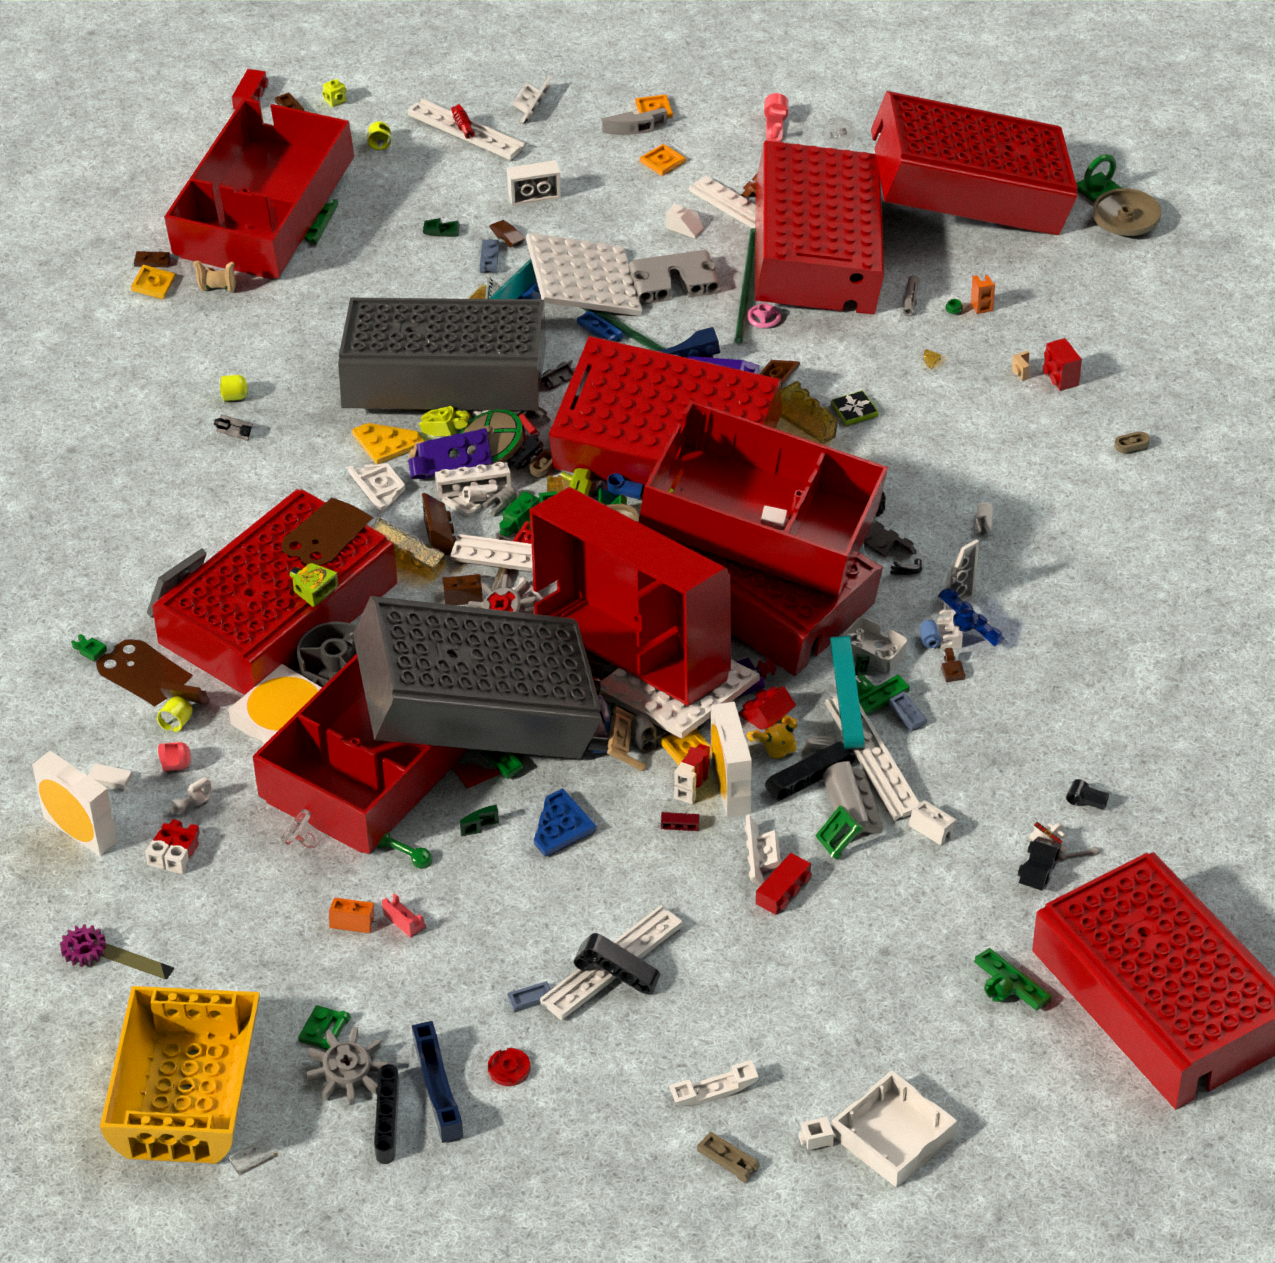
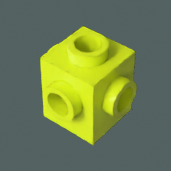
M338 79L323 84L322 95L331 107L346 102V87Z

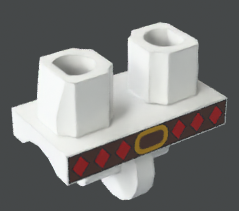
M1038 821L1033 824L1034 831L1029 836L1030 842L1039 836L1061 843V853L1067 851L1064 847V841L1061 840L1065 837V834L1062 832L1064 826L1061 823H1056L1055 825L1049 823L1047 828Z

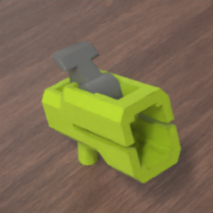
M577 468L573 476L564 471L560 474L561 479L569 482V487L589 497H592L595 493L599 495V489L603 488L602 480L597 484L591 481V471L588 469Z

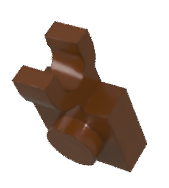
M945 648V663H942L941 667L945 681L965 680L966 675L961 661L954 660L952 648Z

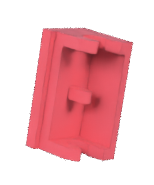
M393 894V901L391 903L387 898L382 900L383 915L410 938L426 927L424 917L420 914L418 916L414 915L400 903L399 896Z

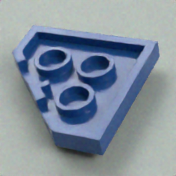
M562 788L545 798L543 812H541L537 833H535L534 845L546 857L595 832L596 825Z

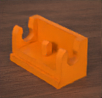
M977 275L972 276L971 304L975 312L980 314L993 311L995 283H992L988 275H985V281H981Z
M334 897L329 908V928L370 933L371 922H374L375 904L373 902Z

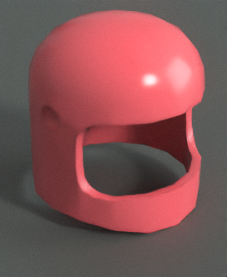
M183 742L159 744L158 755L163 772L184 770L190 765L191 753L187 744Z

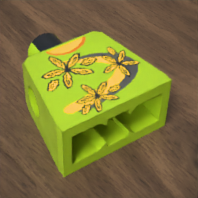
M310 563L302 570L294 567L290 571L295 593L312 607H315L338 587L337 573L316 564Z

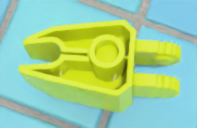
M452 406L439 408L424 414L421 417L422 422L419 423L422 432L428 435L451 436L457 432V429L467 427V420L470 414L467 411H455Z

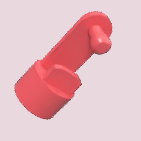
M780 93L770 94L764 102L766 139L768 141L780 142L782 140L783 120L788 116L789 100Z

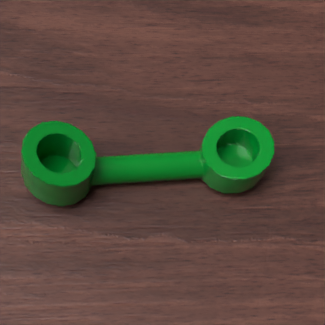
M389 832L381 838L376 846L377 848L391 846L410 855L413 865L419 869L427 868L432 864L431 853L426 848L414 849L391 838Z

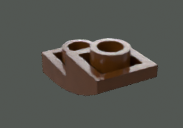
M505 220L498 221L489 226L498 239L503 238L510 248L523 243L525 240L522 234Z

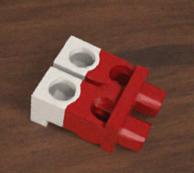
M700 743L697 748H689L688 754L675 770V799L689 804H693L696 800V788L703 784V780L706 781L708 779L710 766L709 746Z
M172 819L169 824L163 823L161 830H159L145 851L147 865L161 869L166 867L168 871L183 874L190 856L194 854L195 849L199 845V826L191 824L186 829L183 828L182 822L176 819Z

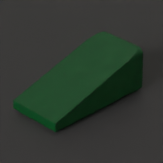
M856 653L854 659L855 676L866 674L870 656Z

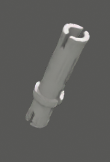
M910 276L908 278L907 292L903 299V313L906 316L913 315L914 307L917 304L916 295L919 283L917 276Z

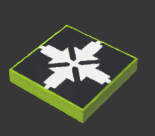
M863 390L832 399L830 403L845 426L878 417V410Z

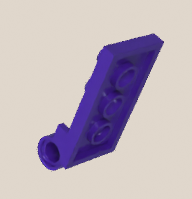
M486 428L416 444L418 457L408 460L411 479L435 477V472L443 469L454 470L460 467L468 468L476 467L480 464H493ZM470 446H476L474 454L470 455L467 453V449ZM455 449L458 450V456L450 458V452Z

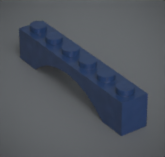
M714 327L696 331L684 342L667 349L658 350L659 352L688 358V356L706 357L721 353Z
M433 1021L412 1025L413 1042L441 1141L444 1143L464 1138L461 1116L449 1086Z

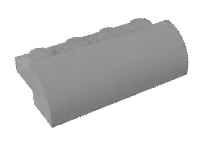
M839 762L830 766L824 772L823 779L833 811L835 812L839 805H841L864 828L861 833H881L884 828L865 770L852 768L850 762ZM849 826L848 829L844 832L843 835H846L847 832L851 829L850 826Z

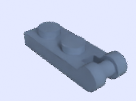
M482 240L480 273H485V271L497 273L499 240Z

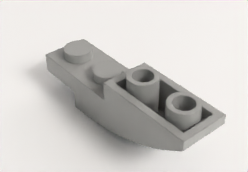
M661 108L635 115L630 111L601 118L602 132L617 135L653 132L654 127L667 124V110Z

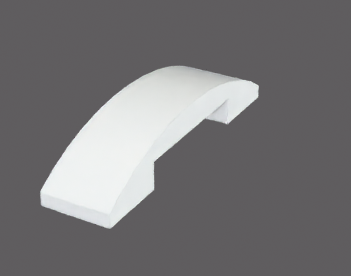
M752 1060L731 1066V1072L691 1084L689 1079L669 1085L675 1104L697 1105L725 1098L745 1089L759 1079Z

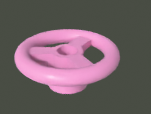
M767 303L756 305L747 313L749 323L758 328L774 327L781 321L782 317L781 312L776 307ZM752 315L759 317L761 323L755 321ZM776 315L774 321L767 323L769 317Z

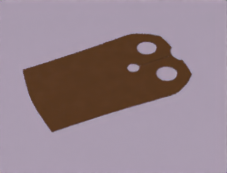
M331 497L310 517L284 537L282 551L291 557L297 556L301 558L302 562L306 564L322 565L328 563L335 558L373 517L349 503ZM313 540H318V541H319L318 544H313V545H312V541H313ZM292 542L301 543V548L292 550L289 545ZM320 552L322 557L319 560H312L310 554Z
M125 639L114 646L115 648L111 653L104 654L96 662L98 673L102 677L130 691L154 707L167 699L161 691L162 682L185 685L193 676L141 640ZM127 645H133L135 651L128 654L123 652V648ZM107 660H115L116 666L106 668L104 663ZM133 661L134 665L128 666L127 663Z

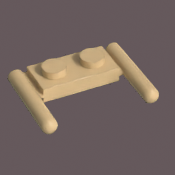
M615 706L612 710L613 715L611 717L607 754L640 771H644L646 768L644 763L627 755L629 752L631 721L636 716Z

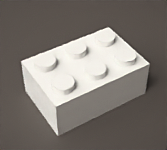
M556 160L507 167L508 195L512 206L561 198L560 171Z

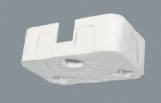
M858 618L843 634V636H850L854 658L856 653L870 656L868 665L882 672H891L906 655L907 638L890 629L888 636L881 634V625L867 618ZM883 642L885 646L883 648H876L874 643Z

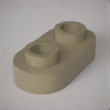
M1141 431L1118 436L1115 439L1114 448L1120 453L1144 449L1149 446L1150 436Z
M551 449L543 450L530 463V474L532 476L543 477L553 468Z

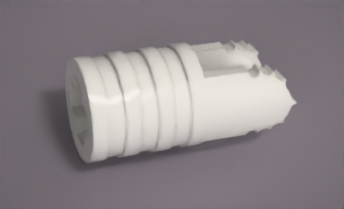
M498 485L465 486L463 488V499L466 503L487 501L495 495L493 493L497 492Z
M982 502L977 506L975 533L977 535L981 534L982 526H985L988 533L992 530L993 506L990 503Z

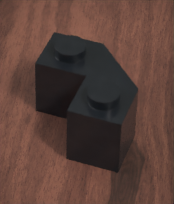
M1039 836L1034 841H1031L1027 851L1030 853L1029 860L1023 865L1021 864L1018 870L1019 883L1041 891L1045 889L1050 880V871L1056 866L1062 844Z

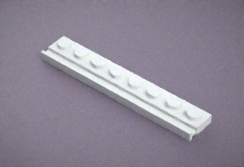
M421 99V102H417L408 109L409 116L509 160L519 154L521 149H525L524 142L471 120V127L475 135L473 138L469 135L470 139H466L463 131L458 129L453 119L452 111L425 99Z
M704 176L696 181L693 186H689L690 192L755 230L756 204L708 176Z
M458 534L457 541H455L450 555L452 561L533 572L532 547L528 543Z
M836 695L831 700L826 699L825 702L842 731ZM860 705L865 747L852 750L894 821H897L900 817L904 818L911 815L912 808L918 805L919 802Z
M660 905L617 938L614 943L642 959L682 927V921ZM594 965L588 971L577 969L542 996L540 1002L542 1005H546L547 1009L560 1020H563L615 980L616 977L597 965Z

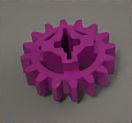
M83 924L80 929L78 926H75L74 931L67 930L68 936H62L63 942H60L62 957H65L66 962L71 961L73 966L77 962L80 963L81 967L86 962L92 965L91 961H99L98 955L104 956L103 949L107 948L104 934H101L100 929L95 930L94 925L87 928L86 924Z

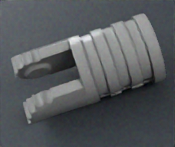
M507 485L482 505L488 508L495 503L497 506L490 512L494 516L509 505V503L513 502L517 498V493L511 486Z

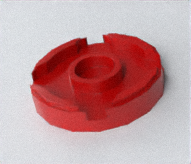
M507 1048V1050L503 1051L498 1050L488 1061V1074L499 1085H518L524 1082L531 1072L529 1057L526 1053L516 1048Z

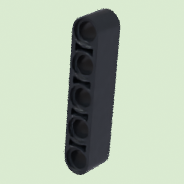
M839 741L770 776L765 782V788L776 800L781 801L822 780L824 772L830 766L839 762H850L852 764L856 759V755L850 749H844V743Z
M393 1064L383 1065L378 1073L374 1147L376 1160L381 1164L391 1163L395 1159L399 1075L397 1067Z

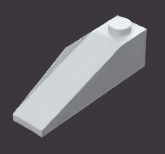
M977 539L961 548L946 578L943 610H949L975 596L979 541Z

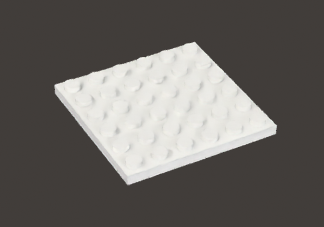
M527 233L526 241L544 303L641 316L643 310L628 268L629 263L624 247L589 242L587 240L561 238L553 235Z
M731 660V671L728 672V680L687 706L619 668L600 682L599 695H603L604 698L636 715H646L651 723L683 739L711 717V705L733 701L758 682L760 674Z

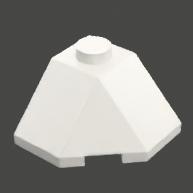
M674 203L666 212V228L696 238L704 229L698 213L689 208Z

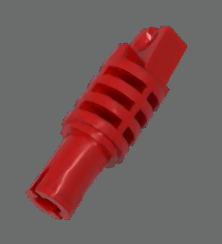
M460 104L451 107L453 119L458 129L463 131L466 139H470L469 135L473 138L475 132L471 127L472 122L467 112Z

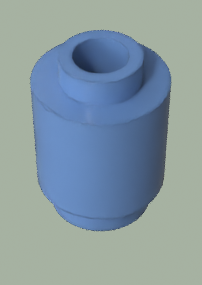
M933 620L922 622L919 630L923 645L927 648L939 646L942 639L938 625Z

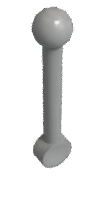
M1092 847L1091 850L1068 854L1059 853L1058 859L1063 861L1069 857L1087 854L1098 855L1099 848Z

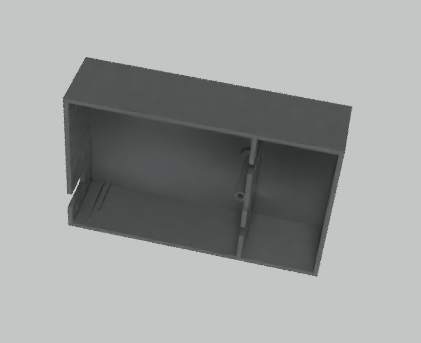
M351 297L338 361L341 408L439 409L452 406L455 410L504 409L539 411V392H541L546 345L544 299Z
M370 596L354 631L353 638L374 740L581 759L601 722V708L578 621H575L574 618Z

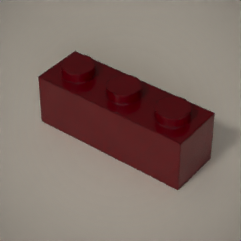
M662 812L661 829L699 832V814Z

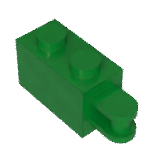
M526 491L519 495L503 511V520L499 523L500 534L509 537L513 532L518 534L524 523L530 521V509L540 504L539 498Z

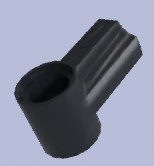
M1081 779L1073 781L1066 795L1067 802L1072 805L1080 806L1083 803L1101 810L1105 809L1109 799V793L1090 788L1088 783Z

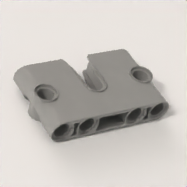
M706 250L636 259L628 264L638 299L643 304L671 300V279L679 280L682 289L688 297L715 294L721 289L715 271V263Z

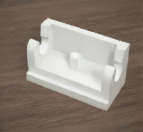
M959 608L940 611V615H948L947 618H937V625L942 639L940 649L962 648L963 634Z
M924 800L912 808L908 826L937 844L942 845L945 842L946 836L950 837L952 835L956 819Z

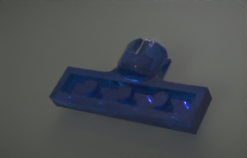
M946 588L940 592L938 596L956 612L953 616V624L955 627H959V631L967 632L975 629L994 647L1002 643L1005 639L1002 636V632L988 624V620L983 615L977 614L970 603L960 599L959 594L954 589Z

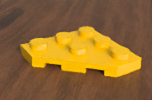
M366 423L352 429L354 437L377 465L410 452L416 442H424L423 438L415 430Z

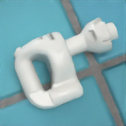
M204 777L192 783L187 790L188 797L171 801L172 806L169 807L171 813L181 815L185 811L186 806L191 803L194 806H199L207 802L212 790L211 780Z

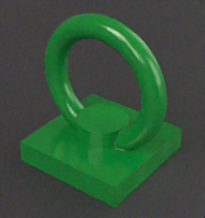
M1109 154L1097 157L1088 166L1084 179L1076 183L1077 190L1093 203L1101 194L1107 191L1122 189L1111 180L1116 171L1115 158ZM1104 161L1110 163L1109 171L1106 175L1102 172L1092 175L1094 169Z

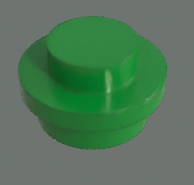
M950 299L945 309L948 313L958 314L962 312L963 305L958 299Z

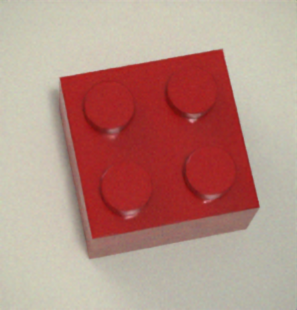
M1066 338L1046 343L1043 365L1045 375L1050 377L1052 384L1056 385L1060 391L1079 386L1082 358Z

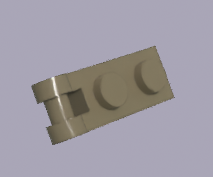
M711 1131L697 1145L698 1152L736 1175L744 1183L749 1180L752 1172H756L760 1168L757 1160ZM741 1163H743V1164L746 1165V1166L743 1168V1167H741V1166H739V1165H740Z

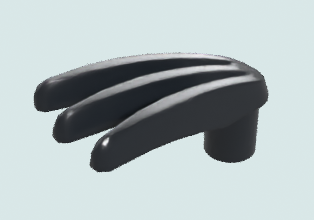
M915 559L914 564L894 561L893 564L895 566H891L892 570H890V573L894 575L918 574L923 569L922 560Z

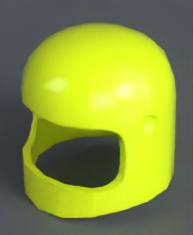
M382 121L372 123L367 132L369 146L374 150L387 149L391 145L390 127ZM384 140L383 145L379 148L376 141Z
M221 376L220 392L223 401L242 400L247 396L248 384L244 376Z
M172 697L158 712L157 721L163 729L170 730L172 726L167 724L161 716L162 711L169 712L180 722V725L174 727L171 731H180L192 716V706L183 697Z

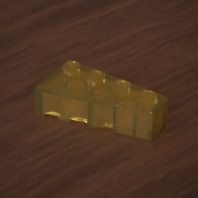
M798 380L781 389V418L823 444L836 437L838 419L827 408L821 407L819 405L820 402L816 398L813 399L806 388L802 389L801 383Z
M380 517L371 526L372 529L387 536V540L394 544L396 567L434 581L445 569L446 560L443 552Z

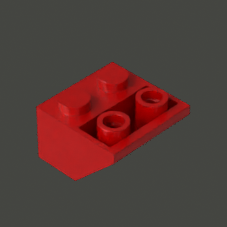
M774 686L767 691L763 689L757 692L755 699L749 700L742 705L743 709L738 712V715L761 730L773 726L797 705L785 686L778 688Z

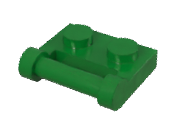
M839 805L815 836L833 858L839 860L843 850L856 834H860L864 828L845 807ZM850 826L851 829L847 832V834L843 837V839H842V840L838 843V845L835 847V846H834L835 843L840 839V837L844 834V832H845V831L848 829V827Z
M316 1005L299 1034L298 1040L299 1042L328 1050L331 1046L328 1044L327 1039L323 1038L333 1020L337 1021L332 1029V1033L337 1039L344 1025L351 1019V1015L346 1011L338 1012Z

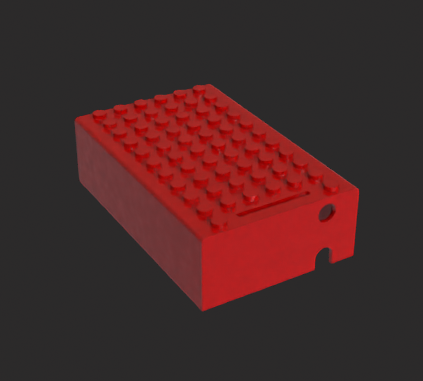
M764 141L756 179L755 301L842 311L843 305L847 300H854L857 302L856 313L875 314L884 278L881 181L876 155L867 152L791 144L781 141ZM854 273H860L863 275V279L855 282L850 279V276Z
M589 336L549 432L553 468L572 473L577 468L588 469L591 471V477L606 481L609 475L618 473L625 480L644 484L645 487L677 424L682 423L683 413L690 400L776 429L782 413L781 379ZM682 469L679 471L671 487L673 490L684 472Z
M690 400L683 413L682 423L677 424L644 487L639 523L672 540L838 597L878 511L888 467ZM681 469L684 470L673 493H670L669 491ZM764 506L787 510L786 518L789 519L785 530L781 531L760 524Z

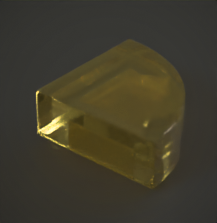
M925 349L924 361L927 367L933 369L941 360V355Z

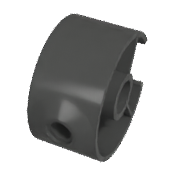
M328 622L308 630L301 637L297 645L300 675L323 687L357 654L353 638L357 626L346 622Z

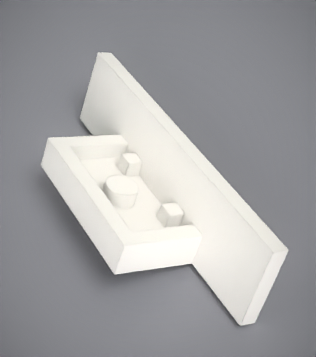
M548 76L540 91L525 83L512 105L525 113L520 121L521 124L524 123L525 119H530L533 114L531 110H536L539 105L538 101L541 102L545 95L544 92L548 91L551 86L549 84L551 76Z
M747 815L745 831L748 835L746 845L749 850V856H747L751 868L749 877L752 883H756L760 887L763 884V872L776 868L781 864L778 834L773 830L759 836L758 825L750 815Z

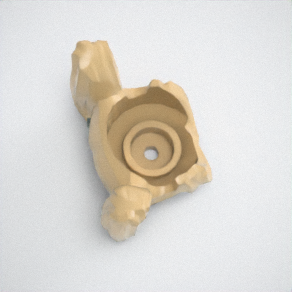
M194 261L193 265L196 269L197 284L202 291H207L211 288H223L230 292L235 290L236 279L233 270L235 264L233 261L226 265L225 270L216 271L210 267H207L206 270L200 261Z

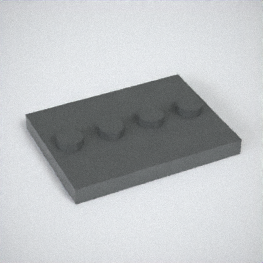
M203 548L158 577L147 610V614L151 618L154 616L152 604L204 563L207 553Z

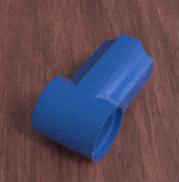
M618 473L609 475L607 491L614 494L615 497L622 494L623 496L640 500L643 495L644 484L625 480Z

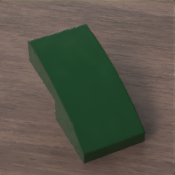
M441 218L424 221L423 233L426 235L441 237L459 236L460 223L458 220L442 223Z
M497 804L481 808L459 821L461 837L481 833V826L499 823Z

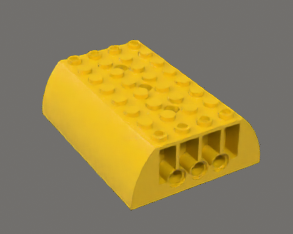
M144 986L131 987L100 1123V1129L104 1138L118 1153L127 1159L211 1164L218 1163L227 1155L233 1141L259 1006L260 992ZM192 1050H198V1051H199V1052H198L197 1054H195V1055H190V1054H188V1053H189L190 1051H192ZM184 1085L192 1086L188 1090L181 1089V1087Z

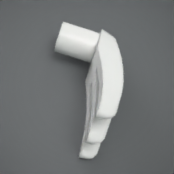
M826 736L809 738L803 751L809 754L812 748L825 749L835 744V738Z

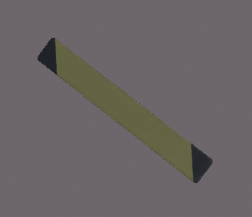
M107 943V948L103 949L104 956H101L163 979H168L174 970L172 966Z

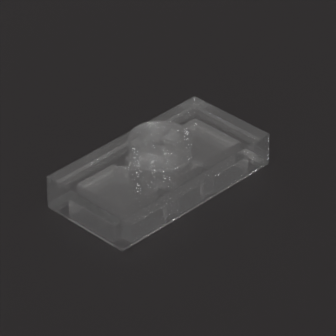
M265 1137L228 1156L238 1175L241 1176L278 1157V1151L270 1139Z

